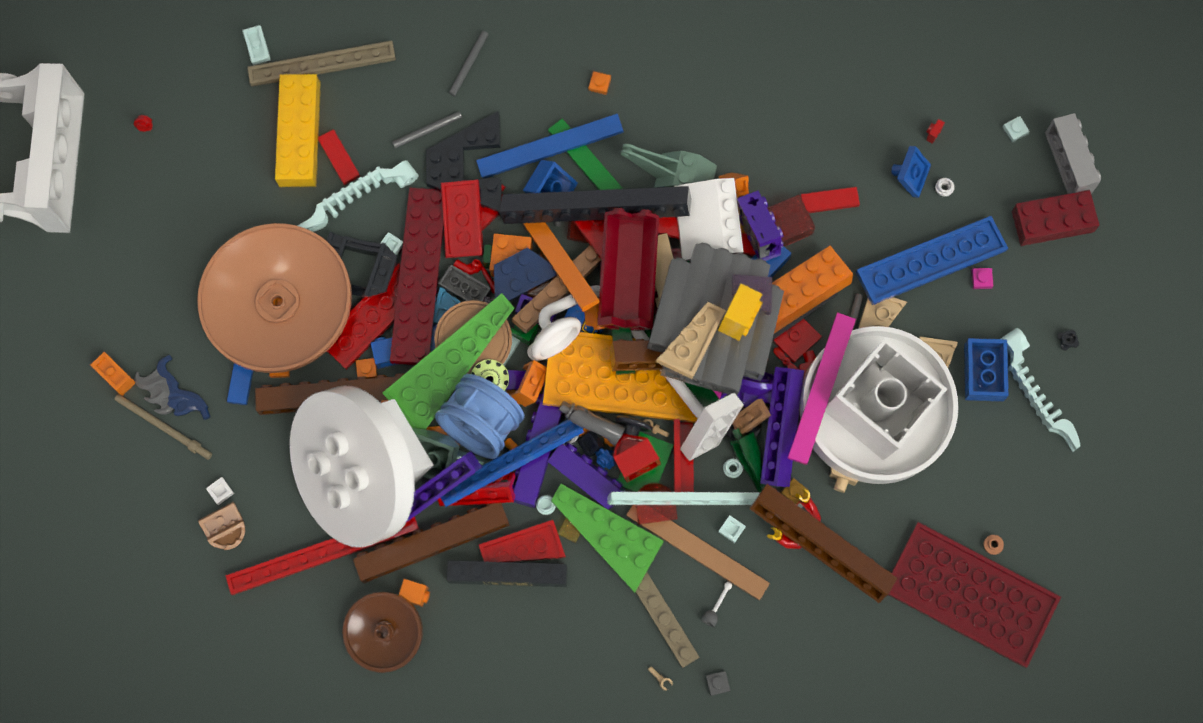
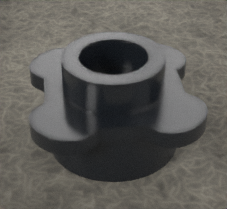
M1074 330L1058 334L1057 338L1061 342L1062 350L1066 351L1068 348H1077L1079 346L1078 337Z

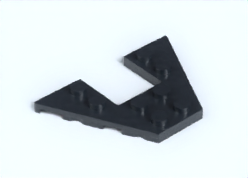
M499 111L426 150V183L428 187L441 190V183L467 181L464 177V150L501 148ZM501 177L472 179L479 180L481 207H487L500 214L502 201Z

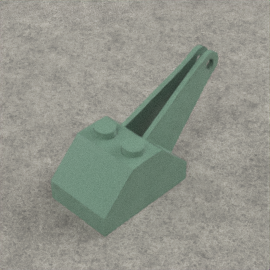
M623 144L622 146L624 149L621 151L622 156L656 178L654 188L674 187L713 180L715 178L717 165L699 154L675 151L660 155L631 144Z
M412 428L433 463V466L423 477L434 478L456 462V459H460L467 454V452L459 450V445L448 435L433 430ZM474 455L481 464V466L492 461L490 459Z

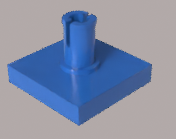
M909 146L903 165L894 164L892 174L898 176L897 180L912 197L919 198L931 164L916 146Z

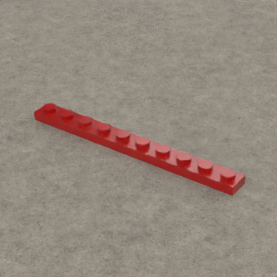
M414 516L394 536L370 546L352 547L333 538L226 575L230 593L235 595L419 530Z

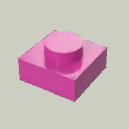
M992 268L972 269L973 289H992Z

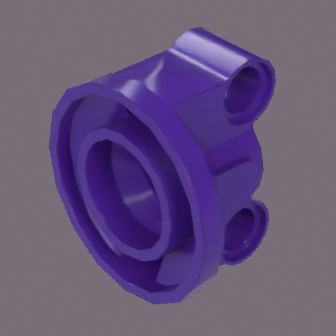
M764 372L761 381L743 376L740 391L737 395L744 404L743 407H748L757 399H762L764 403L771 404L773 374ZM721 393L720 400L723 399L724 396H725V395H728V394Z

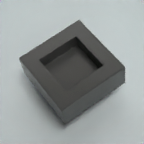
M726 671L706 676L711 696L730 692Z

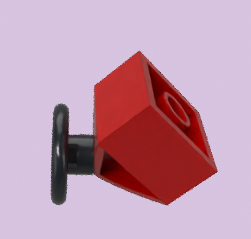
M617 416L615 421L626 428L616 444L613 458L628 483L660 466L661 462L649 439L639 436L640 431L651 432L653 427L635 418Z

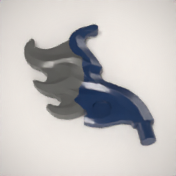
M170 355L162 358L157 364V369L149 376L140 377L139 372H136L134 377L136 385L151 393L150 398L144 397V399L151 404L161 406L160 409L154 410L156 413L167 415L175 410V416H183L192 411H199L203 420L211 417L208 411L209 407L199 395L178 388V381L166 368V364L172 360Z

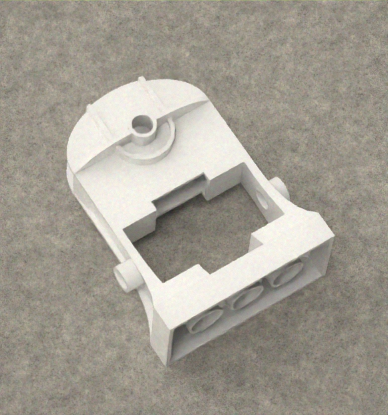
M40 63L31 72L20 77L0 73V102L23 104L22 116L33 128L30 158L17 161L13 192L0 194V222L3 221V215L29 221L47 232L70 233L84 92L63 64Z

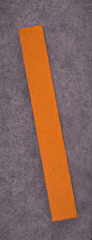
M545 222L522 223L582 312L600 303L598 297Z

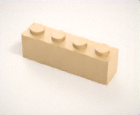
M667 233L658 235L655 292H658V298H655L657 308L670 262L674 259Z

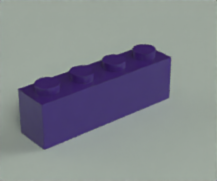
M565 442L558 446L547 462L607 510L613 508L614 505L608 504L607 497L611 492H625V489L622 487L623 484L616 478H610L607 475L608 472L603 467H596L589 456L586 454L581 455L577 451L578 448L571 442Z

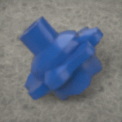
M603 448L599 449L596 452L597 464L610 470L612 466H615L614 451L604 450Z

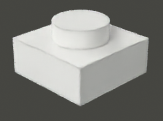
M223 477L206 488L218 505L234 494Z

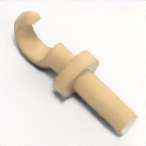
M643 420V422H650L653 427L652 433H659L665 437L669 436L668 432L659 428L660 425L656 424L654 426L652 420Z

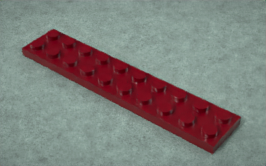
M409 188L390 354L391 364L416 365L431 352L444 229L442 193L439 189Z

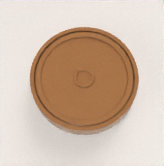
M475 300L464 301L448 309L437 324L434 339L435 348L489 303ZM507 319L467 374H471L475 365L483 360L492 359L502 364L506 361L512 346V332Z

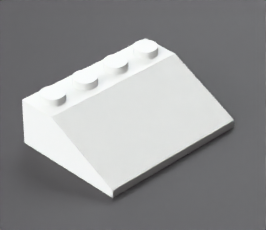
M734 178L713 179L674 186H689L692 198L690 216L677 217L683 259L690 261L696 243H707L714 249L725 248L730 253L736 255L743 253Z

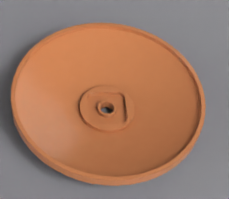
M265 224L247 229L235 235L213 255L200 281L197 300L198 312L208 339L228 360L252 371L280 373L306 366L331 348L347 323L351 308L352 291L350 278L341 257L325 239L308 229L296 225ZM278 297L283 299L280 306L273 305L274 299Z

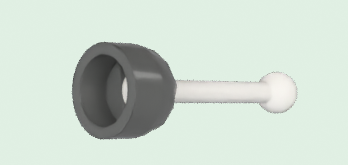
M730 582L724 584L725 588L713 610L706 611L703 614L701 621L708 626H716L718 622L716 611L727 591L732 588Z

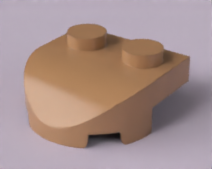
M234 502L198 520L208 538V542L213 547L230 550L242 542L245 534V522Z

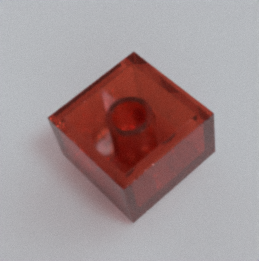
M800 195L767 208L769 212H773L776 220L775 224L782 230L783 237L781 240L784 247L813 235L815 225Z

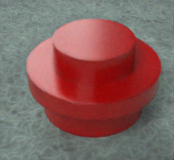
M139 115L134 120V126L141 132L150 131L153 127L152 120L148 116Z

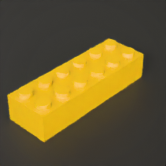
M317 74L280 75L275 180L279 187H316L320 81Z

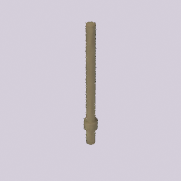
M120 394L115 397L114 400L178 440L194 454L198 453L207 460L212 457V453L203 448L196 440L187 438Z

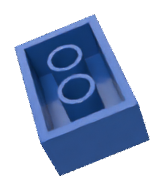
M968 338L964 344L965 400L1005 401L1008 397L1007 340Z

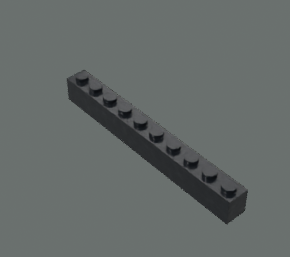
M689 186L503 194L500 214L504 224L604 220L605 212L613 211V208H622L624 212L631 214L640 213V210H651L653 214L659 215V218L690 216L692 198Z

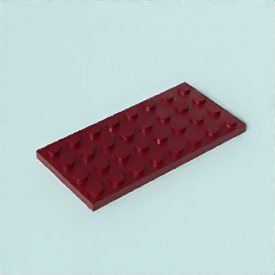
M919 522L916 524L891 573L897 577V580L888 596L1024 668L1028 667L1061 599L1059 595Z

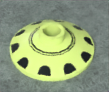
M492 359L483 360L476 364L471 374L484 379L492 376V383L504 391L508 386V371L499 361Z

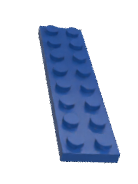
M989 216L857 269L856 274L871 305H875L1007 251L1008 247L992 216Z

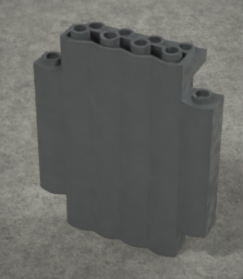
M696 243L689 263L683 258L671 260L647 349L664 353L707 302L726 311L693 379L665 366H662L661 376L728 395L732 393L738 395L743 376L761 381L764 376L784 291L777 285L766 286L770 264L763 259L752 260L742 253L732 254L725 248L714 249L707 243ZM740 284H743L762 293L759 301L763 303L747 335H742L738 341L719 332L718 329Z

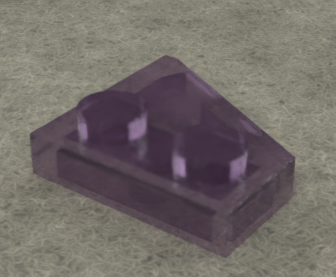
M733 274L732 296H735L740 284L760 292L762 296L759 301L763 302L760 309L765 311L764 314L770 315L772 313V277Z

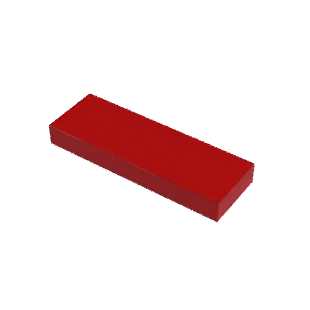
M334 129L318 137V141L344 185L360 177Z
M857 187L801 194L803 214L859 207L860 205Z

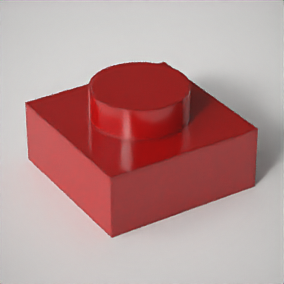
M938 119L936 124L932 123L926 132L929 134L926 139L928 142L934 143L945 122Z

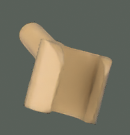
M652 666L648 669L660 682V687L663 690H667L663 686L665 680L673 685L671 679L664 678Z

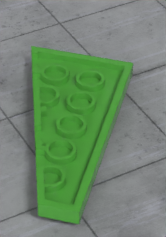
M560 484L551 502L635 593L664 541Z

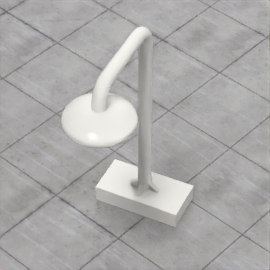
M590 286L595 295L599 297L600 286ZM571 295L548 304L541 310L539 325L542 331L537 335L531 349L532 356L535 359H548L569 346L580 333L581 322L577 318L567 317L552 323L550 321L552 315L577 305ZM632 331V335L636 340H649L644 331ZM665 377L697 417L695 425L680 448L690 461L720 444L744 404L735 393H732L704 408L684 382Z

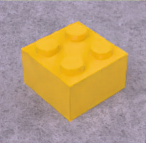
M740 284L718 331L738 341L742 335L746 336L763 303L759 301L762 293Z

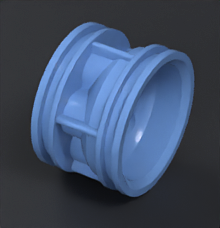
M465 374L456 385L455 392L450 399L443 403L441 409L437 411L435 419L443 431L458 444L481 457L495 459L504 448V440L510 431L516 430L519 427V423L523 421L524 412L508 393L494 383L477 375Z

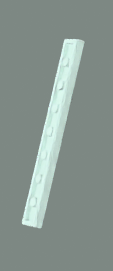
M611 492L607 500L609 505H752L759 493Z

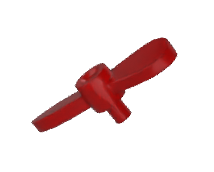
M774 348L775 356L782 361L785 367L799 370L780 348Z

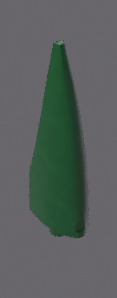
M736 428L732 430L735 439L730 441L738 461L746 470L757 492L760 493L766 484H760L763 459L754 432L742 436L740 429Z

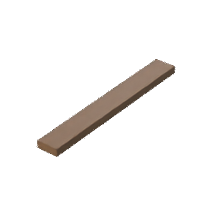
M632 505L626 517L757 600L761 599L770 584L647 505Z

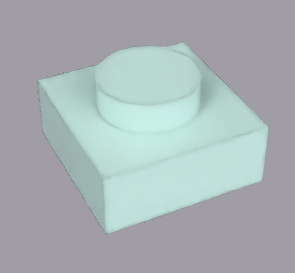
M1020 116L1003 125V129L1012 142L1030 132Z
M389 232L381 241V243H386L396 255L403 247V241Z
M729 515L718 533L735 543L746 526Z

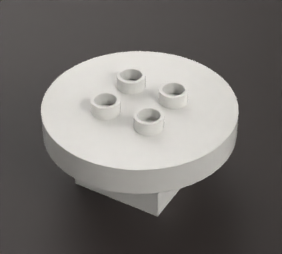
M882 326L852 330L813 445L814 451L828 466L837 472L864 483H895L921 472L931 465L946 449L957 423L958 397L953 378L947 366L928 344L905 331ZM824 349L811 363L804 376L799 409L800 418L802 417Z
M351 386L335 387L313 394L307 398L299 407L292 423L290 457L294 478L307 509L322 529L337 541L352 547L370 546L388 539L399 532L406 523L412 508L414 484L433 466V463L395 399L380 403L361 389Z

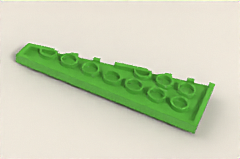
M503 293L383 392V395L388 400L395 399L411 428L426 430L437 411L441 409L443 403L451 396L461 378L467 374L511 314L514 307Z

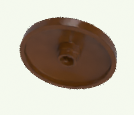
M384 591L364 596L350 608L344 620L343 640L349 655L357 664L370 671L391 672L405 666L417 654L422 643L423 626L418 611L411 602L396 593Z

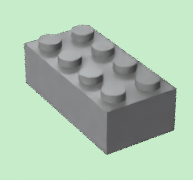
M1075 113L1053 119L1045 134L1067 193L1071 194L1090 190L1092 194L1101 182V175L1099 170L1095 168L1094 156L1089 152L1087 137L1083 136L1081 121L1077 119Z

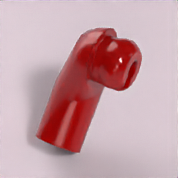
M457 259L453 265L468 275L478 273L482 269V263L477 259L470 264H465Z

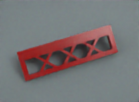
M674 419V492H694L693 459L689 461L680 450L693 428V423L680 422V419Z
M510 472L449 506L514 502L515 494L512 486L516 477L515 473ZM439 498V499H438L439 505H440V506H445L444 503L442 502L441 498Z

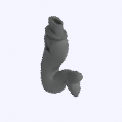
M563 401L560 405L559 410L566 414L565 417L568 420L605 437L614 446L625 430V427L613 423L597 411L590 412L582 406H575V403L569 404L566 401Z

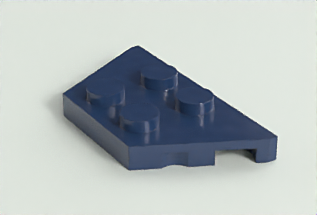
M526 248L494 265L495 298L503 293L508 301L558 275L548 261L529 248Z

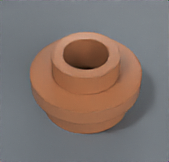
M990 535L984 540V549L989 554H999L1004 548L1003 540L997 535ZM992 541L997 543V548L991 546Z

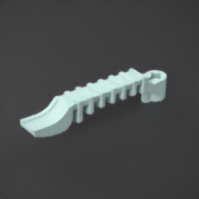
M407 160L399 163L392 169H382L378 166L375 171L368 172L365 177L358 178V181L351 182L348 187L341 188V191L338 193H333L327 199L324 198L323 202L316 205L313 216L297 226L316 232L324 228L328 223L326 210L334 218L338 217L339 214L333 206L337 204L341 210H344L345 204L342 201L346 199L351 204L353 202L351 195L355 194L357 198H360L362 196L360 190L362 189L369 193L371 191L370 184L378 188L380 186L379 181L383 180L386 184L396 182L400 188H403L416 181L419 175Z
M1015 328L1001 338L1007 340V352L1011 356L1008 371H1011L1014 375L1013 379L1019 383V388L1024 391V396L1031 402L1030 405L1036 410V415L1041 418L1042 424L1046 425L1049 432L1062 436L1071 451L1074 452L1080 447V441L1073 424L1066 419H1060L1054 423L1053 420L1060 416L1062 411L1057 409L1049 415L1047 411L1053 407L1052 402H1048L1043 406L1041 402L1046 399V396L1044 394L1037 396L1036 392L1040 390V387L1038 385L1031 387L1030 385L1035 380L1032 375L1028 378L1024 376L1029 372V368L1027 366L1022 368L1021 366L1024 362L1022 351L1030 347L1023 332L1019 328Z

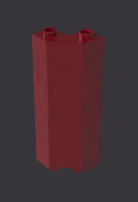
M613 208V211L605 212L597 326L612 330L631 328V331L651 330L653 328L659 215L653 214L651 210H640V213L631 214L624 212L622 208Z

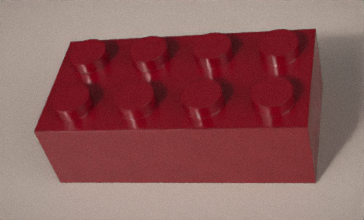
M1090 190L1017 203L1012 210L1021 246L1094 233L1099 227Z

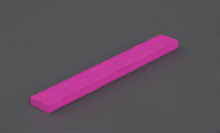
M838 312L836 314L788 455L790 460L804 465L808 463L856 321L855 318Z

